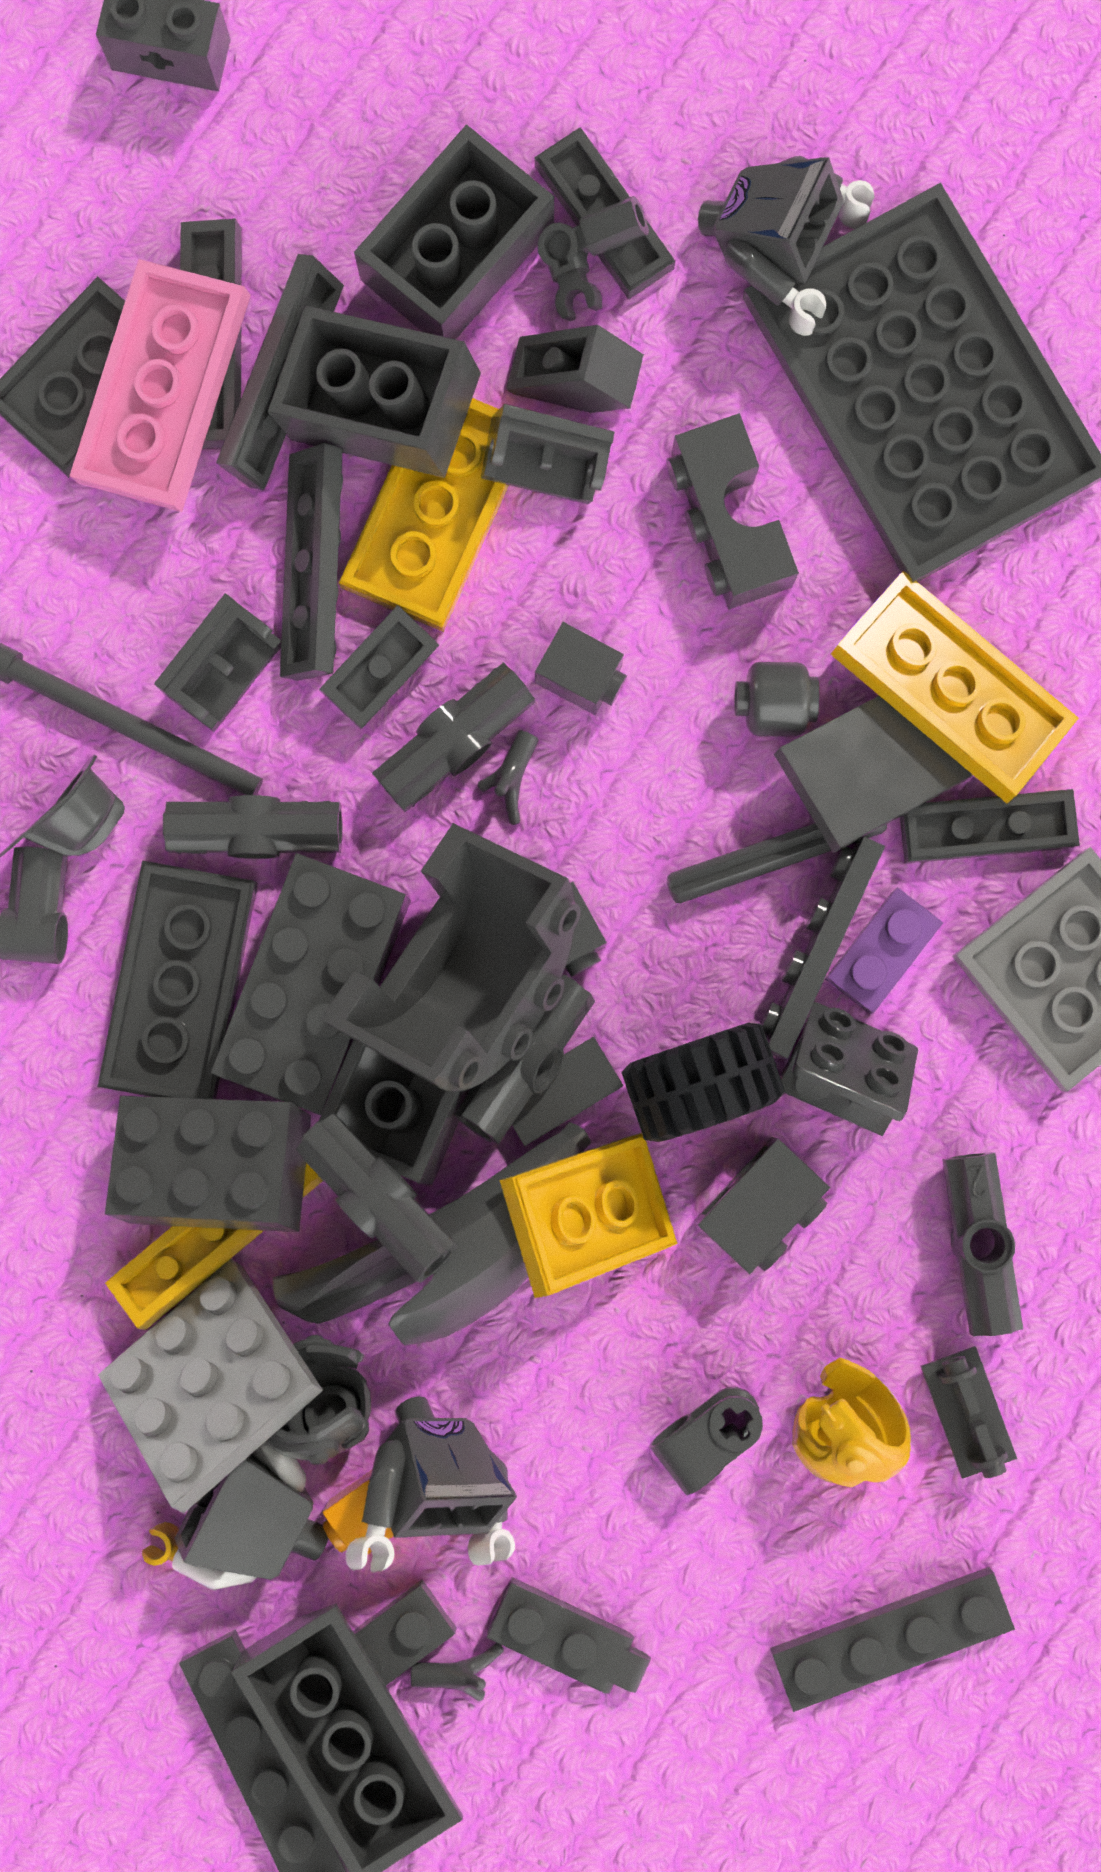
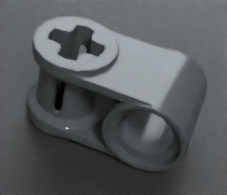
M726 1387L718 1391L690 1414L681 1417L669 1425L651 1442L649 1447L684 1494H693L712 1481L725 1466L758 1441L763 1429L759 1406L754 1396L747 1390L739 1387ZM730 1407L737 1414L746 1410L744 1413L746 1425L741 1429H738L733 1423L723 1427L725 1424L723 1412Z

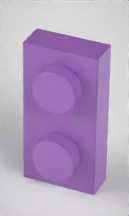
M897 887L877 910L826 976L825 980L869 1014H873L944 922Z

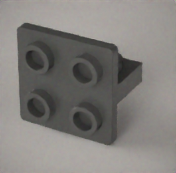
M814 1002L806 1018L802 1035L787 1061L780 1078L785 1094L883 1136L892 1119L902 1121L907 1113L918 1048L894 1032L881 1031L854 1019L844 1010L829 1008Z

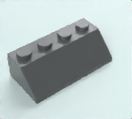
M337 1604L292 1619L242 1651L231 1674L349 1872H382L463 1820L462 1812Z

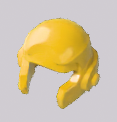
M837 1358L826 1365L820 1375L822 1385L832 1389L831 1393L824 1397L811 1396L797 1410L792 1433L793 1449L803 1465L813 1475L829 1483L854 1487L864 1481L874 1483L885 1482L898 1474L909 1460L911 1435L907 1417L892 1392L871 1371L847 1359Z

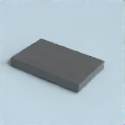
M98 276L0 378V416L68 478L70 477L125 300Z
M880 696L780 747L774 753V756L833 853L973 776Z

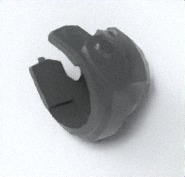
M311 1335L293 1345L323 1391L267 1441L275 1451L287 1457L306 1460L312 1464L320 1465L328 1462V1459L334 1458L338 1453L350 1450L366 1438L369 1432L368 1420L371 1414V1397L367 1381L357 1370L351 1369H357L358 1363L362 1362L364 1354L359 1350L334 1345L332 1341L324 1339L320 1335Z

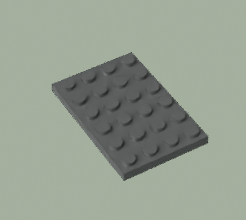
M941 182L823 246L806 284L795 283L793 286L799 292L804 289L819 290L825 297L826 310L823 318H818L812 312L803 310L811 315L816 323L812 334L803 336L792 330L789 324L791 308L784 302L777 306L753 286L744 289L742 299L901 573L904 570L913 582L925 579L1101 481V453Z

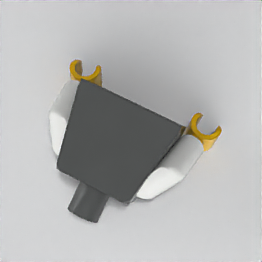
M265 1441L189 1509L180 1528L168 1522L160 1523L149 1530L150 1534L160 1537L164 1541L166 1549L162 1551L156 1546L149 1545L142 1550V1557L147 1564L154 1566L161 1565L170 1560L175 1571L209 1589L217 1590L251 1583L257 1577L268 1580L275 1579L279 1576L291 1552L315 1561L323 1553L328 1537L324 1531L323 1524L308 1519L314 1502L305 1488L306 1473L297 1459L287 1457L275 1451L270 1443Z

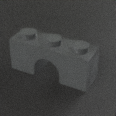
M740 413L675 435L672 457L666 459L667 469L675 490L680 491L684 489L691 509L685 512L688 528L696 544L701 542L705 544L711 561L705 564V572L714 596L723 594L729 610L792 588L799 572L780 520L757 527L745 526L736 522L729 515L725 507L724 499L731 492L754 484L759 469L757 458Z

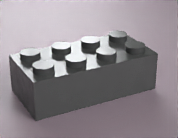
M296 853L214 1062L211 1074L281 1101L291 1102L297 1107L321 1115L353 1041L352 1038L324 1023L321 1018L354 969L373 979L379 986L409 908L410 898L402 892Z

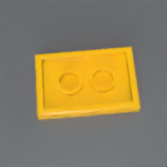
M642 1133L631 1135L500 1180L535 1298L549 1296L678 1244L648 1145Z

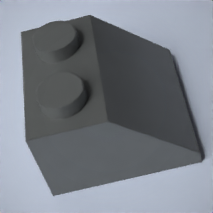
M353 1039L319 1121L326 1119L331 1114H335L376 1158L382 1157L399 1175L417 1183L433 1185L459 1123L454 1113L470 1089L455 1092L446 1091Z

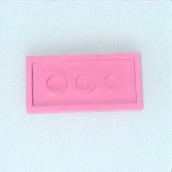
M141 259L138 260L71 469L70 477L73 480L86 486L179 512L183 511L251 295L244 286Z

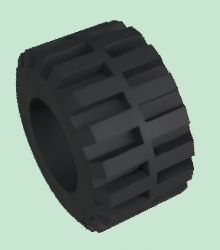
M749 1022L631 1062L621 1072L644 1140L655 1142L687 1135L757 1111L775 1103L785 1093L762 1024Z

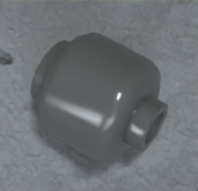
M756 662L748 670L747 681H736L734 695L735 716H746L747 728L756 736H800L805 732L808 722H817L818 677H810L807 667L798 662Z

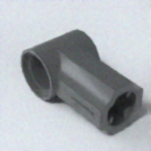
M14 847L8 908L3 909L0 914L1 960L62 963L68 942V921L65 913L62 912L68 856H63L47 848Z

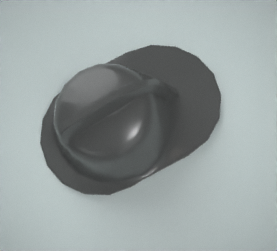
M93 755L81 768L54 806L0 853V858L23 838L63 856H80L91 852L106 840L123 816L125 806L91 770V766L97 758L96 755Z

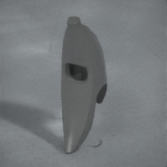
M569 1122L560 1133L537 1145L459 1199L430 1214L452 1237L451 1239L458 1247L451 1255V1258L433 1274L431 1281L391 1317L389 1326L404 1346L431 1342L461 1330L495 1309L527 1280V1270L500 1180L583 1152L591 1144V1140L583 1128ZM376 1240L324 1264L299 1272L273 1277L272 1289L277 1305L283 1310L305 1321L320 1324L362 1308L417 1281L383 1244Z

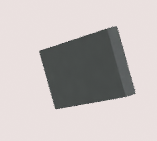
M142 861L97 1087L150 1097L216 1099L220 1077L211 1074V1070L232 1019L258 885L256 881Z

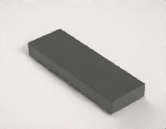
M581 127L534 157L535 168L576 226L580 225V218L630 198ZM647 220L648 235L597 255L628 299L675 268V259Z
M1073 789L1018 794L1008 804L998 796L929 802L900 817L905 864L1068 849L1080 846Z

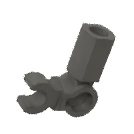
M635 196L580 218V225L574 228L558 222L550 224L540 234L537 243L538 253L542 261L548 265L553 282L559 284L555 305L562 319L568 321L576 319L572 303L575 296L579 293H584L589 309L595 311L602 309L603 300L601 293L594 284L588 282L586 276L590 271L587 262L589 252L593 256H597L648 235L649 229L643 208Z

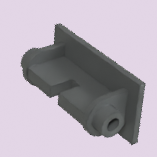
M974 1346L921 1365L920 1367L961 1478L963 1479L980 1472L983 1473L984 1478H993L1005 1473L1007 1469L1004 1463L1017 1459L977 1348Z

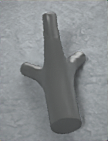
M521 730L518 731L502 765L489 777L478 782V788L482 792L496 786L495 794L500 797L505 795L506 811L508 812L511 825L520 823L518 801L522 777L539 741L534 735Z
M495 1643L484 1653L458 1662H417L411 1669V1686L418 1688L456 1689L470 1695L477 1701H482L485 1697L484 1688L486 1682L475 1674L490 1665L504 1652L501 1644Z

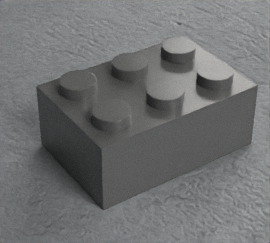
M466 124L354 251L360 279L422 332L457 339L537 247L539 236L544 228L554 223V196Z
M305 305L268 413L292 441L312 446L327 443L342 448V453L445 478L481 372L464 341Z
M120 1096L105 1215L130 1224L299 1232L306 1162L296 1151V1148L301 1143L303 1135L310 1129L311 1115L291 1102Z

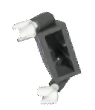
M794 156L775 164L747 167L739 173L726 201H704L698 215L700 232L704 236H716L728 267L777 306L781 302L791 308L789 324L792 330L803 336L812 334L816 324L812 316L803 310H808L816 317L823 318L826 310V300L819 290L804 289L799 292L793 286L795 283L806 284L837 216L845 226L856 229L867 223L871 212L870 207L874 200V190L869 183L859 180L850 183L848 187L843 185V178L834 173L830 159L824 157L807 159L803 156Z
M419 1396L405 1400L395 1410L399 1423L398 1426L376 1452L362 1522L368 1524L366 1537L354 1539L347 1547L346 1563L348 1567L352 1570L363 1569L368 1560L367 1553L369 1548L372 1551L373 1557L370 1566L371 1572L383 1571L392 1564L395 1556L394 1547L391 1541L385 1537L386 1527H391L394 1538L473 1534L468 1543V1555L474 1565H489L494 1561L507 1560L515 1550V1542L510 1532L502 1529V1522L508 1520V1508L517 1496L508 1481L506 1465L488 1448L472 1421L467 1418H435L425 1397Z

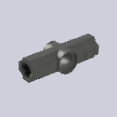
M503 662L458 701L455 699L449 700L431 713L416 730L418 735L372 772V774L401 809L406 812L411 807H414L419 800L432 792L450 774L456 776L474 764L492 745L490 740L536 703L535 698L516 673Z
M261 795L229 797L228 802H166L163 814L165 850L169 853L177 854L228 853L229 857L245 859L277 858L280 856V853H341L343 840L340 802L331 801L280 802V799L277 797Z
M564 974L561 977L565 983L562 997L552 1010L545 1011L533 1031L532 1042L525 1055L517 1061L511 1059L489 1079L471 1088L454 1113L459 1122L490 1143L499 1144L534 1092L537 1094L543 1093L555 1081L563 1064L564 1047L595 1003L590 992Z
M331 1114L326 1119L318 1121L303 1135L301 1143L296 1148L302 1159L338 1195L335 1200L346 1215L372 1239L376 1237L415 1281L423 1282L426 1278L435 1274L451 1258V1255L458 1247L451 1239L452 1237L414 1199L417 1196L416 1192L382 1157L376 1158L338 1116Z
M976 1153L942 1159L953 1225L951 1247L954 1255L958 1258L969 1334L972 1336H997L1022 1330L1023 1323L1012 1260L1015 1254V1240L1012 1232L1007 1228L996 1153ZM989 1228L995 1239L994 1248L987 1257L976 1259L970 1249L971 1238L978 1230Z

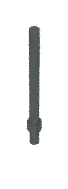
M0 643V681L8 684L13 680L244 795H257L263 778L24 661L22 653Z

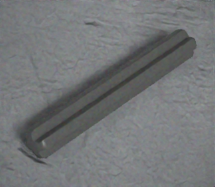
M816 823L670 873L667 877V885L675 903H683L832 850ZM887 824L864 837L870 838L882 834L887 829Z

